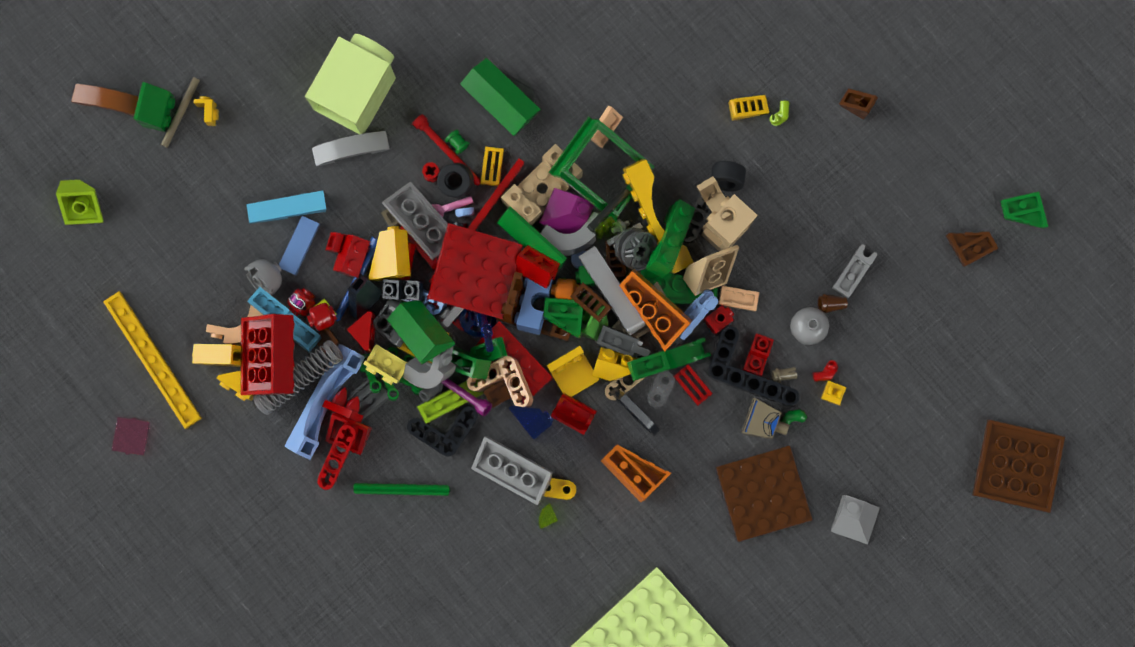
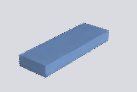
M304 216L301 217L279 263L282 270L295 276L297 275L320 226L319 223Z

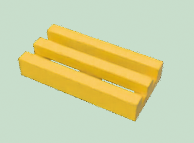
M485 146L481 185H493L496 187L500 185L504 156L503 148ZM489 151H491L492 158L489 180H485ZM496 152H500L496 181H493Z

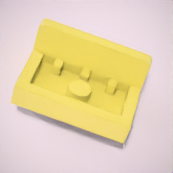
M376 344L363 364L367 366L365 370L374 375L376 373L383 376L382 380L392 385L393 382L399 383L407 362Z

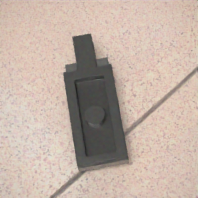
M603 325L596 342L599 345L637 358L638 354L645 357L651 352V349L642 346L643 341L606 325Z

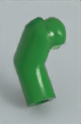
M800 409L791 410L785 414L781 422L791 424L794 421H799L803 423L806 421L807 415Z

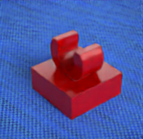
M331 232L325 250L339 253L344 234Z

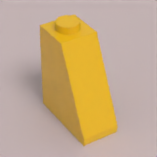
M399 226L387 227L386 231L379 233L369 280L383 281V279L411 276L407 230H401Z
M194 344L192 363L241 367V346L232 344Z

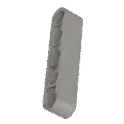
M594 246L578 256L607 303L612 307L613 312L626 332L631 336L646 326V323L619 286L620 283L597 248Z

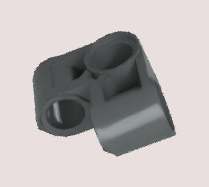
M390 299L374 319L373 325L386 339L400 348L404 342L388 323L387 318L401 302Z

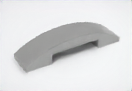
M386 131L349 136L312 148L316 167L366 153L374 154L390 150Z

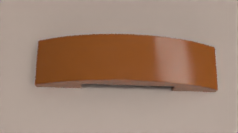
M75 84L71 102L85 106H96L134 116L139 97L107 88Z

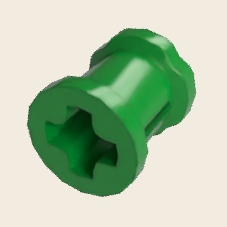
M458 129L451 132L445 139L446 142H450L456 149L457 155L466 150L470 145L469 141H465L462 138Z

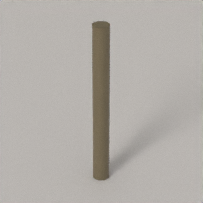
M192 78L161 143L162 146L168 148L200 82L199 79Z

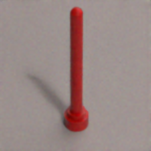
M421 114L413 121L412 125L417 130L424 131L454 163L466 165L429 126L428 119L424 114ZM471 170V172L473 173V178H474V182H473V183H474L475 185H477V186L480 185L481 180H480L479 177Z

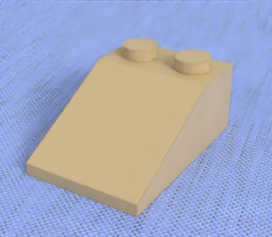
M738 245L708 255L686 268L683 280L695 296L703 293L705 290H711L727 284L739 250Z

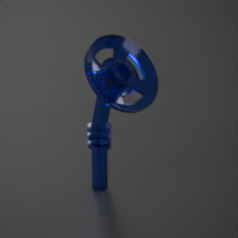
M464 309L459 314L462 329L471 336L483 337L486 351L492 352L494 350L492 328L496 324L495 317H492L491 324H489L490 316L487 315L486 318L485 314L469 311L468 322H466L465 314L467 309ZM473 325L480 327L481 332L473 331L470 328Z

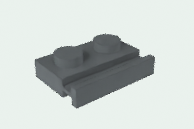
M367 380L347 395L346 403L358 396L360 401L358 414L363 415L362 420H364L389 399L387 391L382 385L379 393H372L369 380ZM374 384L372 388L378 389L379 385Z

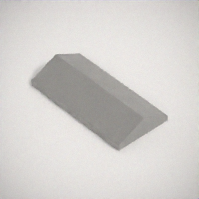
M410 181L385 199L382 204L407 230L426 254L434 260L440 255L448 223Z
M484 436L471 468L536 505H539L553 474L547 468L488 436Z

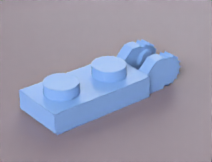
M705 290L684 312L692 321L679 335L681 339L685 340L699 322L704 319L709 310H713L719 301L711 290Z

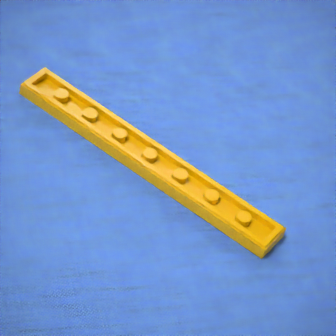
M118 291L103 302L183 427L187 429L201 420V415L123 294Z

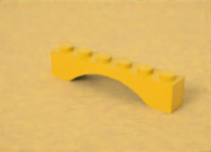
M642 159L623 168L624 174L622 176L627 185L630 184L633 190L630 193L634 202L638 201L641 207L638 211L642 219L646 218L647 231L655 237L659 244L665 231L656 218L652 204L654 175L647 160ZM681 246L671 273L675 274L694 263L686 246Z

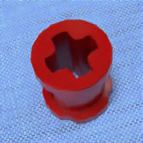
M433 162L426 163L422 168L423 176L428 182H437L440 172L438 166ZM431 169L435 175L432 176L428 171Z

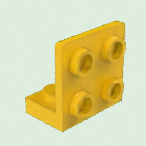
M581 346L547 365L562 393L571 397L599 381L598 377L592 376L594 370L584 355Z

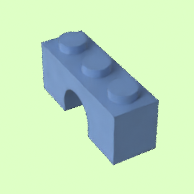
M526 277L524 282L526 291L525 294H521L519 301L521 309L520 312H516L514 319L518 330L540 335L544 322V311L536 310L532 305L539 298H550L554 280L551 279L546 289Z

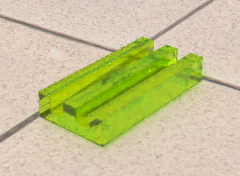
M608 217L596 228V235L599 239L603 238V232L607 235L609 228L615 227V220L612 217Z

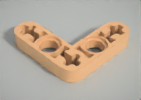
M505 356L490 365L486 381L478 382V387L474 386L477 378L469 377L467 379L468 388L475 392H481L504 379L516 407L528 409L533 403V396L517 359ZM508 362H512L510 369L506 368ZM492 369H495L497 372L494 379L489 377V372ZM518 377L520 379V384L518 387L514 388L512 386V381L514 378ZM522 396L526 397L524 400L525 404L520 403Z

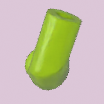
M780 101L779 112L770 116L772 125H781L788 119L789 101Z

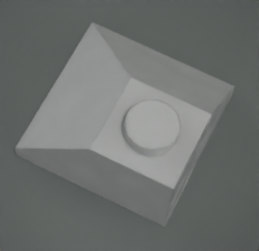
M842 495L830 532L868 544L880 508L854 497Z

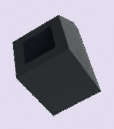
M359 274V277L348 288L349 314L356 320L368 312L383 293L381 289L362 274Z

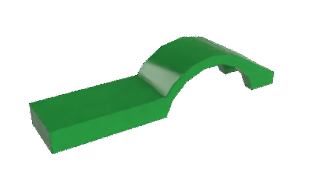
M705 338L628 362L633 381L711 356L710 352L704 353L701 343L706 341Z

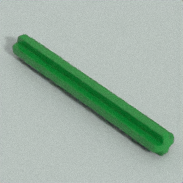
M355 483L353 489L355 494L448 496L450 493L449 485Z

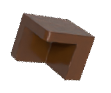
M330 328L323 329L318 333L321 335V340L317 343L319 347L323 346L327 340L332 341L337 347L341 344Z

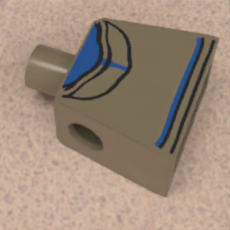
M753 398L741 433L773 440L775 432L787 435L790 424L779 421L782 415L780 411Z

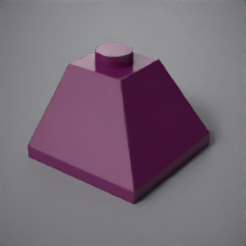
M554 188L539 223L544 226L548 225L562 234L575 233L587 222L594 205L580 196Z

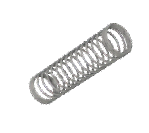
M325 341L323 346H320L321 352L315 349V354L310 353L311 358L305 356L306 362L301 360V365L296 364L294 370L302 379L300 381L293 372V378L298 384L297 386L294 383V386L299 388L298 391H295V388H293L294 394H287L289 398H286L285 394L283 396L279 394L277 395L279 400L270 395L274 404L266 395H254L253 400L257 408L265 415L271 414L277 407L281 406V403L284 404L286 400H290L291 396L293 397L296 393H299L300 389H304L305 385L308 386L310 382H314L315 378H319V375H323L324 371H328L329 368H333L334 364L341 362L343 356L339 348L332 341ZM322 348L326 351L331 360L325 355ZM317 351L322 355L325 362L319 357ZM312 355L319 361L321 367L316 363ZM307 358L313 363L316 370L309 364ZM326 359L332 363V366H329ZM302 362L307 365L312 375L306 370ZM322 363L327 366V370L324 369ZM297 365L304 371L307 378L300 372ZM317 366L323 370L322 373H319ZM313 371L318 374L317 377L314 376Z

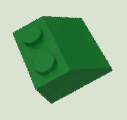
M142 82L133 119L144 128L166 132V128L169 127L171 122L170 111L175 106L174 95L170 91Z

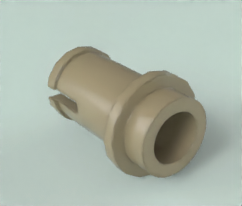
M775 368L772 371L773 381L780 383L783 380L797 379L796 368L780 370Z

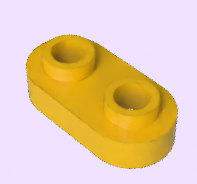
M551 478V490L546 491L544 497L571 499L576 494V486L569 480ZM565 486L570 487V493L565 494L563 488Z

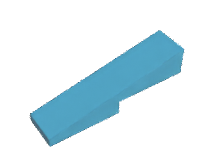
M323 190L246 204L249 224L326 212Z
M261 287L247 301L263 315H294ZM294 315L293 340L310 353L321 340V335Z

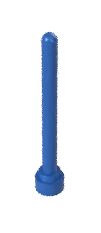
M373 236L370 239L368 247L370 249L360 271V274L363 276L374 257L378 239ZM348 291L336 311L337 319L335 321L341 320L349 305Z

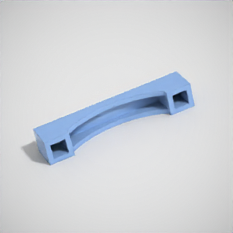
M341 344L338 345V348L342 353L343 360L338 364H334L333 368H329L328 371H324L285 444L286 448L311 460L319 445L318 435L327 411L326 408L322 407L324 401H332L345 381L354 373L357 374L365 359L361 354Z

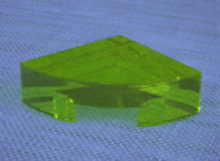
M550 503L540 513V529L558 521Z

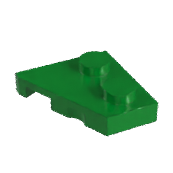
M1039 192L1000 201L1005 220L1043 229L1048 227Z
M545 298L544 319L575 337L581 338L583 308L574 300Z

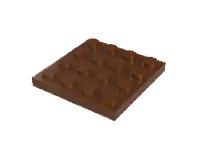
M987 420L972 495L1050 513L1065 437Z
M790 446L715 467L737 542L812 520Z

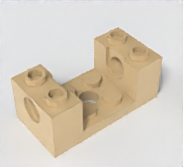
M556 144L542 156V162L518 186L514 184L501 197L502 203L507 208L512 207L531 226L542 217L554 188L566 192L571 188L561 178L553 177L548 173L563 153ZM574 162L569 172L579 180L582 177L583 170ZM545 184L548 187L547 192L544 194L537 191L538 185Z
M735 194L731 198L727 196L720 203L722 208L718 212L714 210L707 217L708 222L702 227L704 231L701 236L718 251L732 247L758 216ZM728 212L732 217L725 221L722 214Z

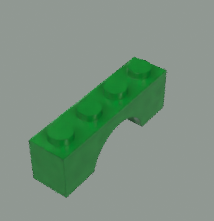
M681 199L669 207L663 222L666 224V229L658 246L651 253L646 266L648 271L663 278L673 270L696 208Z

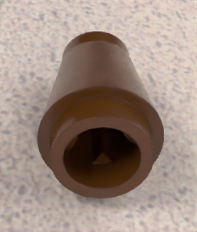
M827 294L818 297V309L824 313L846 309L848 306L846 297Z

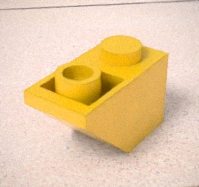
M601 347L592 376L613 381L630 375L627 363L638 358Z
M241 371L217 376L216 379L221 381L220 386L228 391L230 388L237 392L235 395L243 401L246 399L253 400L254 395H241Z

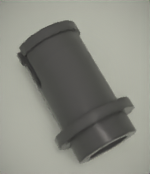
M440 383L429 389L424 388L419 392L420 398L427 402L434 395L442 392L443 384Z

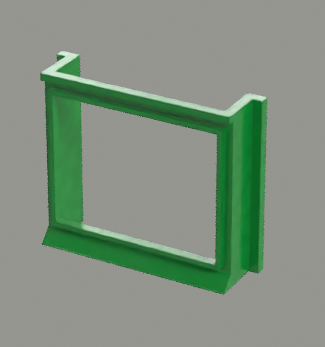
M588 117L548 173L553 177L561 178L602 211L608 203L569 172V169L596 131L599 130L634 161L638 162L645 158L600 120ZM647 161L650 168L653 169L655 166H653L649 161ZM628 184L626 188L630 192L633 191L630 184ZM631 193L605 218L610 223L612 221L617 222V217L632 197Z

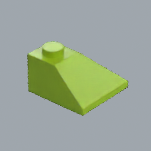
M80 179L60 181L56 196L65 225L103 223V216L94 188Z

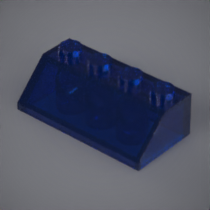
M509 407V410L535 442L553 428V419L546 410L542 412L536 408Z

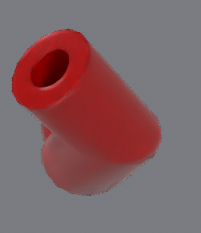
M830 360L823 371L813 372V381L831 380L838 371L837 362Z

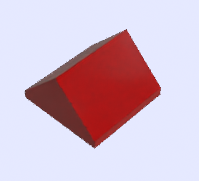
M366 312L347 329L368 353H371L373 350L375 339L373 321L376 315L372 312Z
M333 412L325 441L333 444L342 425L346 422H352L358 427V435L350 451L361 456L372 427ZM347 428V433L344 439H347V437L351 434V429ZM337 444L338 447L346 449L345 445Z

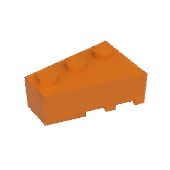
M616 445L601 460L610 472L640 502H643L671 474V472L659 468L652 462L640 458L619 445Z

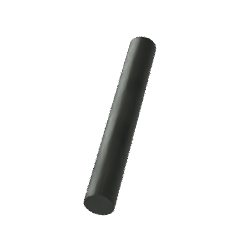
M624 188L593 219L587 228L590 231H594L628 196L630 191Z

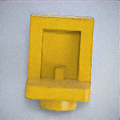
M206 96L194 99V104L197 107H204V122L208 126H216V120L219 119V110L216 109L217 104L213 99Z

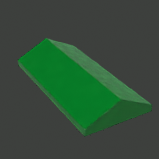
M485 58L472 68L460 83L513 136L541 110L488 58Z
M509 207L497 222L498 225L519 244H522L523 248L528 245L560 263L558 273L567 257L512 207Z
M421 301L400 303L387 318L388 323L421 365L456 345Z

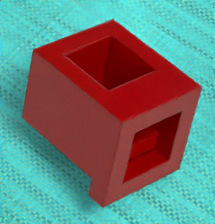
M721 305L705 317L703 321L711 332L716 335L734 321L732 318L734 313L728 306L724 308ZM722 315L724 321H718L717 316Z

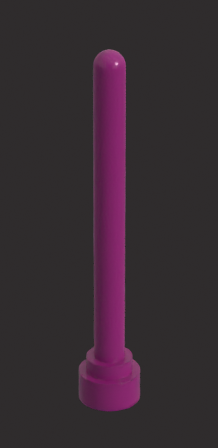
M448 378L441 382L473 404L477 413L483 417L490 412L492 403L486 399L479 400Z

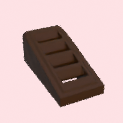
M605 241L607 265L610 269L622 268V271H612L616 279L626 278V266L623 264H610V261L618 260L616 257H610V254L615 253V250H610V246Z
M584 283L570 296L572 300L599 323L612 309L609 304ZM584 291H587L588 293H587V294L583 297V299L580 301V300L578 299V298L580 297V295H581ZM590 295L593 296V299L585 305L584 302ZM597 300L599 303L591 310L590 307ZM603 305L605 307L603 311L596 315L597 310Z

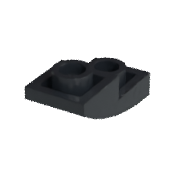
M383 279V298L423 300V281Z

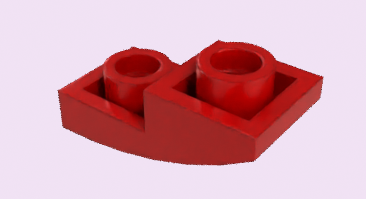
M755 334L743 371L762 376L774 339Z

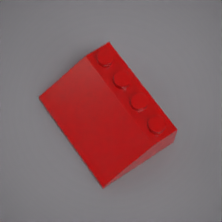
M269 314L241 318V395L293 394L294 315Z

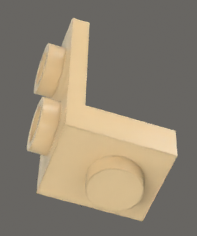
M712 176L699 184L697 188L711 212L714 210L718 212L722 208L720 203L726 197ZM724 212L722 214V217L726 221L727 219L731 218L732 215L728 212Z

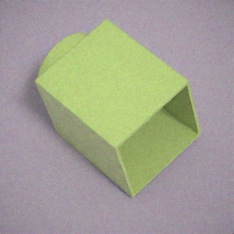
M354 34L350 42L338 37L305 98L314 111L358 134H365L396 79L391 67L394 55L377 42L360 34Z

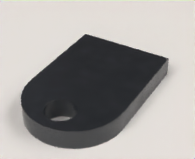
M617 388L610 392L653 436L660 431L625 393Z

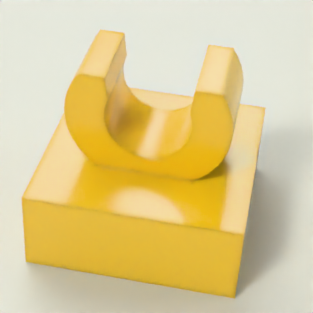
M827 381L821 399L839 406L846 387Z

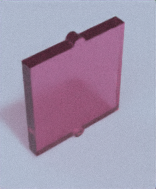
M118 417L112 451L124 452L126 455L130 453L144 455L150 422L139 421L136 418L126 419Z

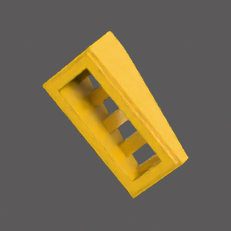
M766 95L736 98L728 102L732 121L769 114ZM758 101L762 102L763 110H759ZM751 102H754L756 111H752ZM745 103H747L748 112H745V109H744V104H745ZM736 105H740L741 113H738Z

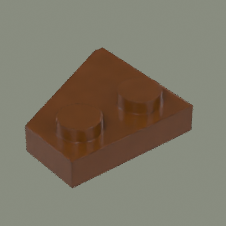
M990 232L949 233L946 235L963 267L998 249Z

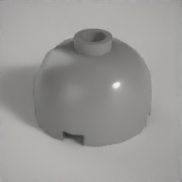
M258 259L244 268L245 271L248 270L246 276L256 290L261 287L272 296L282 284L281 268L276 262L272 263L269 260Z
M802 308L791 319V334L801 344H818L828 334V318L818 308Z

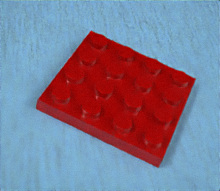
M448 223L427 299L503 319L502 307L507 302L517 268L515 265L517 256L521 252L523 245Z

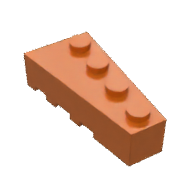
M635 268L619 285L640 314L642 320L645 321L653 336L658 340L664 352L691 323L692 319Z

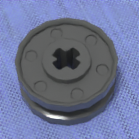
M629 228L618 237L615 245V256L621 264L632 270L634 268L637 271L644 270L651 253L658 246V243L649 232L640 228Z

